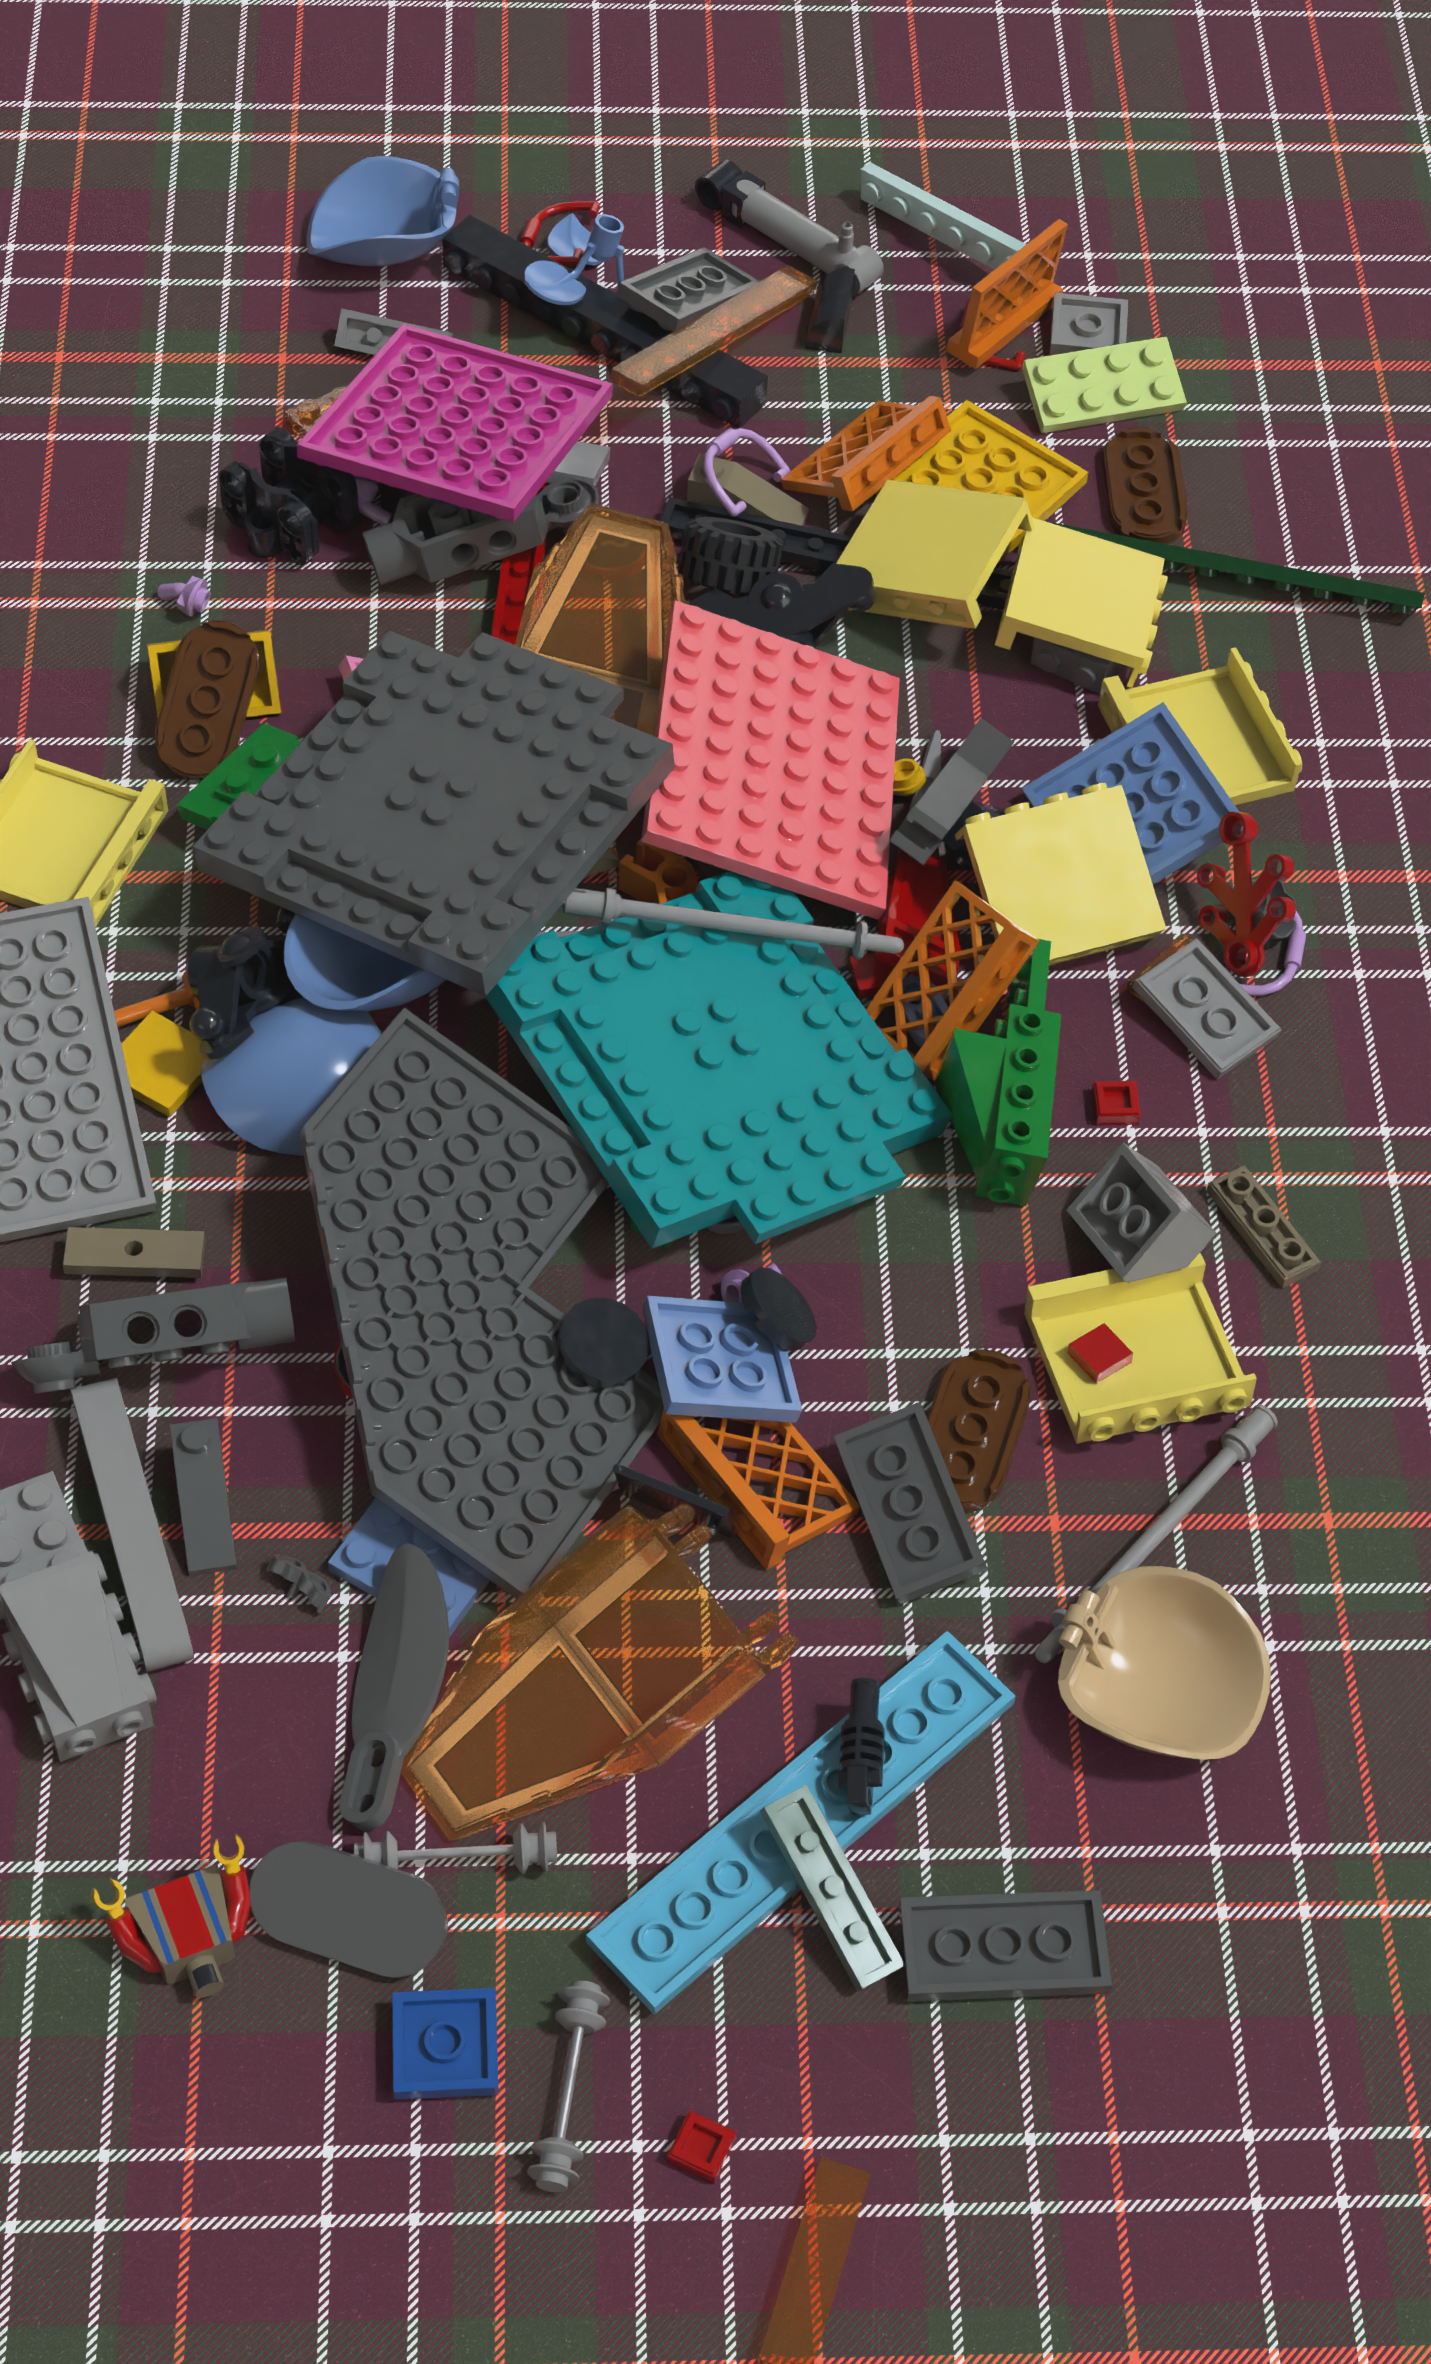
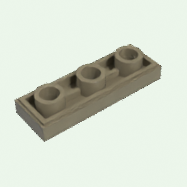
M1245 1165L1208 1182L1206 1192L1282 1289L1319 1270L1320 1260Z
M68 1227L63 1261L64 1273L202 1278L206 1242L205 1231Z

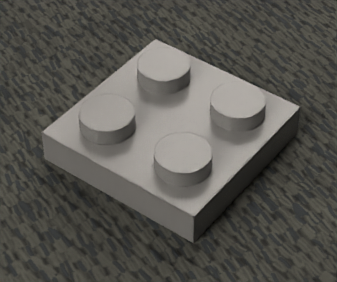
M1055 293L1050 355L1126 343L1128 300Z

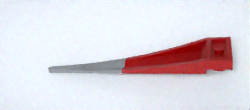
M936 730L930 736L922 764L926 774V782L918 791L914 792L909 812L941 772V733L939 730ZM944 841L940 843L924 866L898 848L887 886L886 910L877 921L875 929L879 935L901 938L904 943V949L898 954L876 951V959L895 967L950 888ZM952 908V923H955L954 911ZM955 931L953 932L955 952L961 951L958 933ZM944 934L932 937L928 943V959L945 955ZM960 960L956 961L957 976ZM946 963L929 967V977L935 986L948 984ZM919 970L908 972V974L920 977Z

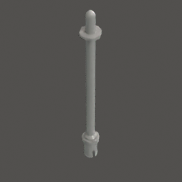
M575 888L563 903V914L570 913L599 917L601 922L611 923L612 919L616 920L619 916L848 947L852 948L854 959L858 960L863 958L865 950L898 954L904 949V943L901 938L868 933L867 922L862 921L857 924L855 931L627 900L622 899L619 894H616L615 889L605 888L604 892Z
M1255 1405L1236 1428L1226 1430L1221 1436L1222 1450L1090 1591L1096 1594L1106 1581L1120 1572L1139 1567L1236 1461H1250L1256 1454V1446L1278 1425L1275 1414L1264 1405ZM1058 1608L1051 1614V1622L1055 1629L1035 1650V1656L1038 1661L1048 1663L1064 1648L1058 1640L1064 1629L1062 1620L1067 1610Z

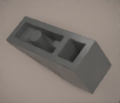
M218 1419L170 1424L189 1576L235 1570L237 1566Z

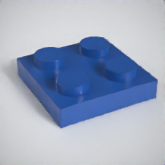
M496 1988L392 1992L394 2100L499 2095Z

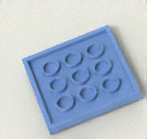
M1164 702L1022 788L1032 807L1044 805V799L1056 794L1067 793L1068 797L1072 798L1083 795V789L1095 784L1106 783L1107 788L1122 785L1152 884H1155L1223 842L1219 835L1221 819L1229 812H1239Z

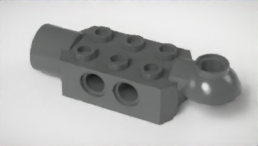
M567 478L558 480L546 486L538 495H535L518 518L511 522L471 509H464L458 505L438 499L427 498L416 493L399 500L393 522L362 532V536L380 586L413 574L432 583L540 546L545 540L547 531L557 528L561 533L575 534L584 530L597 508L599 494L598 489L591 482L584 479Z
M279 1278L258 1282L226 1284L79 1306L80 1316H77L82 1351L72 1352L71 1341L27 1347L28 1359L12 1361L11 1364L22 1379L33 1385L34 1394L76 1388L75 1378L101 1375L100 1361H107L108 1369L138 1365L137 1356L154 1354L155 1362L183 1359V1349L201 1347L202 1355L230 1352L229 1343L239 1342L240 1350L295 1342L287 1279ZM194 1312L201 1317L202 1328L195 1336L183 1337L178 1334L175 1327L176 1320L182 1313ZM141 1318L151 1320L155 1326L153 1338L145 1344L133 1342L129 1334L132 1323Z

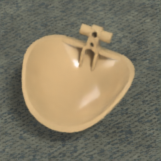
M1141 1566L1120 1572L1106 1581L1096 1594L1089 1590H1083L1077 1603L1069 1606L1062 1620L1064 1629L1058 1640L1065 1647L1059 1669L1058 1685L1061 1698L1075 1716L1118 1742L1139 1750L1170 1757L1200 1760L1220 1759L1236 1753L1247 1744L1261 1721L1270 1693L1271 1668L1269 1654L1260 1631L1248 1613L1217 1582L1198 1573L1180 1568Z

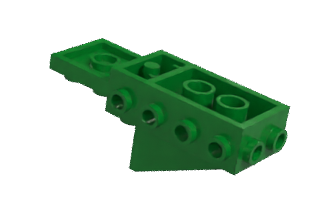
M1038 939L1039 943L1016 974V979H1013L1008 986L1006 1003L1010 1005L1004 1020H996L992 1036L954 1028L935 1077L936 1089L943 1102L953 1114L950 1120L976 1175L974 1195L989 1198L997 1203L1009 1202L1026 1206L1048 1159L1061 1014L1044 1011L1051 941Z

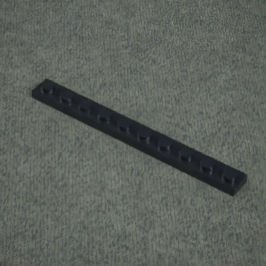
M672 497L668 500L659 525L661 536L683 540L686 523L691 519L715 517L748 523L764 528L784 541L780 562L826 571L832 563H837L852 536L746 513H740L733 517L726 509ZM994 568L976 599L977 604L1003 610L1013 571Z

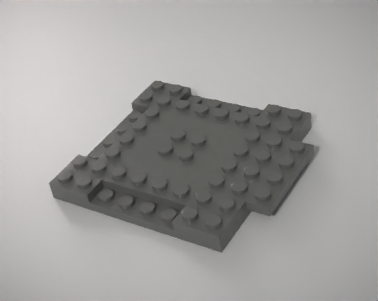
M389 631L342 682L344 696L254 795L243 791L192 846L198 871L486 997L675 768L673 744L610 719L609 717L624 701L623 688L483 632L457 658Z

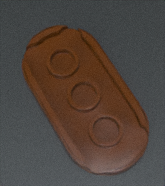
M1128 428L1116 433V438L1109 439L1105 444L1102 459L1109 519L1112 528L1121 536L1164 544L1176 541L1183 534L1188 517L1181 460L1177 446L1170 439L1169 442L1162 439L1161 433L1149 428Z
M211 620L202 623L201 626L190 630L183 637L177 650L156 725L155 745L158 756L164 766L173 774L183 779L203 780L239 746L258 677L259 654L248 633L242 627L232 622Z
M987 1349L971 1351L968 1356L961 1357L959 1360L958 1356L946 1366L927 1417L965 1513L975 1512L987 1507L1000 1495L1025 1422L1032 1393L1028 1377L1026 1379L1025 1375L1021 1372L1022 1367L1013 1358L1004 1353Z

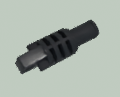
M856 1678L851 1681L849 1719L841 1726L838 1785L839 1788H847V1805L852 1815L871 1814L873 1788L882 1787L885 1728L878 1720L880 1686L878 1681L871 1678Z

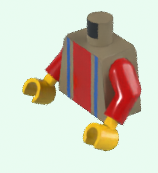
M237 1834L235 1835L238 1851L234 1856L225 1857L219 1852L218 1838L213 1844L215 1858L224 1864V1870L221 1873L218 1865L215 1864L125 1898L127 1908H122L121 1906L125 1892L123 1886L116 1880L109 1879L115 1889V1897L110 1903L103 1904L95 1888H92L90 1893L93 1904L107 1911L108 1916L105 1921L124 1957L147 1973H160L167 1984H173L189 1978L194 1994L198 1998L211 1996L224 1987V1981L218 1966L228 1963L235 1958L233 1944L239 1942L244 1937L248 1923L251 1898L246 1869L239 1865V1861L244 1854V1844Z

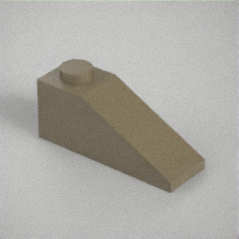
M699 453L688 479L687 501L725 509L707 482L703 469L704 454ZM714 457L713 468L722 489L734 504L744 501L747 505L746 509L741 513L804 526L809 513L808 507L737 462Z

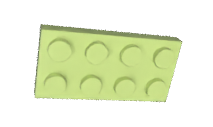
M1167 337L1026 359L1022 365V371L1041 434L1184 410L1187 403Z

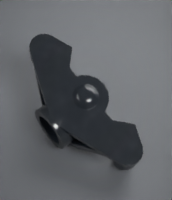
M832 563L819 579L813 583L801 585L790 574L784 572L771 573L763 576L754 584L749 596L735 599L716 588L690 601L688 605L699 607L716 615L734 619L742 624L816 648L849 607L856 612L870 609L875 603L876 592L872 575L866 568Z
M280 907L275 918L276 924L284 934H287L295 913ZM250 926L241 932L228 936L221 944L202 945L193 951L187 969L188 983L192 993L199 1000L200 1009L193 1013L190 1020V1028L192 1034L197 1039L202 1040L200 1052L206 1060L218 1059L235 1049L254 1033L250 1022L255 1015L273 1008L289 995L293 987L291 980L287 976L284 963L285 939L283 941L266 940V934L263 929L258 926Z

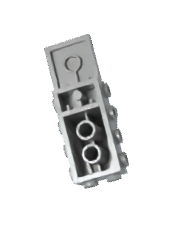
M51 1471L0 1490V1620H5L9 1632L2 1634V1638L10 1660L13 1662L20 1659L25 1671L17 1676L26 1701L28 1703L36 1700L41 1713L33 1717L42 1742L45 1744L52 1741L58 1758L62 1762L154 1726L149 1703L157 1701L148 1674L145 1673L138 1676L133 1662L140 1660V1656L131 1633L122 1635L117 1622L124 1620L114 1592L107 1595L104 1593L101 1582L106 1581L107 1576L98 1553L94 1554L93 1551H87L83 1539L79 1536L54 1472Z

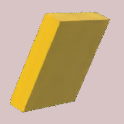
M152 1010L121 1043L133 1097L171 1117L203 1082L201 1068L205 1058L200 1052L202 1040L197 1039L192 1032Z

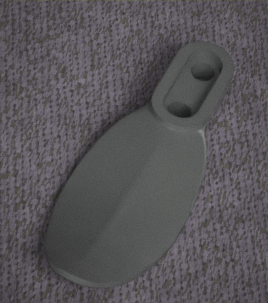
M413 1544L399 1546L388 1562L377 1595L355 1684L352 1708V1734L355 1746L351 1753L340 1797L339 1809L341 1815L353 1827L361 1831L376 1829L389 1817L404 1758L419 1738L432 1713L447 1664L449 1623L442 1584L428 1556L422 1549ZM384 1759L383 1764L378 1766L379 1762Z

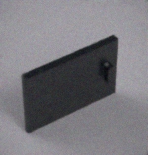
M614 1465L613 1471L622 1495L706 1528L708 1533L714 1536L718 1533L731 1539L734 1526L730 1508L623 1465Z

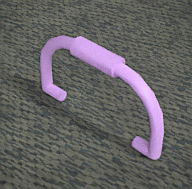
M729 428L707 445V452L704 455L703 469L707 482L715 496L733 517L744 511L747 505L744 501L734 504L722 489L714 472L713 459L736 443L738 438L750 440L768 455L778 468V471L773 475L775 481L780 482V479L790 472L789 467L765 438L752 430L742 428L735 430Z
M1297 911L1292 919L1296 921L1297 925L1289 935L1283 975L1274 982L1265 985L1240 984L1250 996H1264L1281 990L1291 982L1295 972L1300 970L1306 933L1303 931L1302 919Z

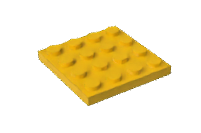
M966 400L947 416L951 432L892 479L902 482L1026 498L1031 517L1046 521L1087 483L1088 471ZM1016 530L998 563L1020 544L1025 530Z

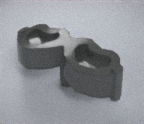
M274 1554L266 1572L280 1574L285 1579L293 1582L287 1595L291 1598H296L299 1591H302L308 1596L309 1601L317 1607V1612L322 1613L331 1597V1589L327 1581L321 1576L306 1570V1566L302 1561L293 1557Z

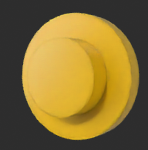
M906 758L895 761L893 795H913L926 782V774L923 767L918 765L913 759Z

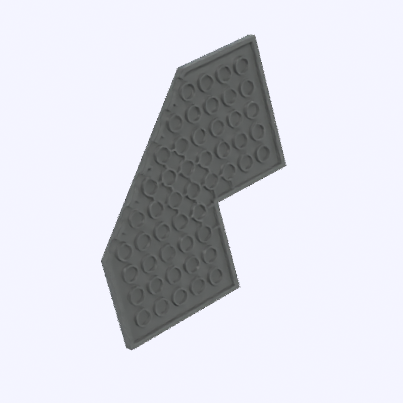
M403 1008L303 1126L300 1133L371 1494L528 1607L616 1485L617 1480L613 1471L614 1465L620 1464L629 1467L659 1425L664 1411L663 1400L658 1381L641 1369L633 1380L625 1384L624 1382L614 1384L613 1387L600 1388L584 1383L570 1373L563 1363L565 1358L561 1354V1349L558 1351L556 1341L559 1326L566 1315L529 1289L609 1185L574 1130L406 1008Z

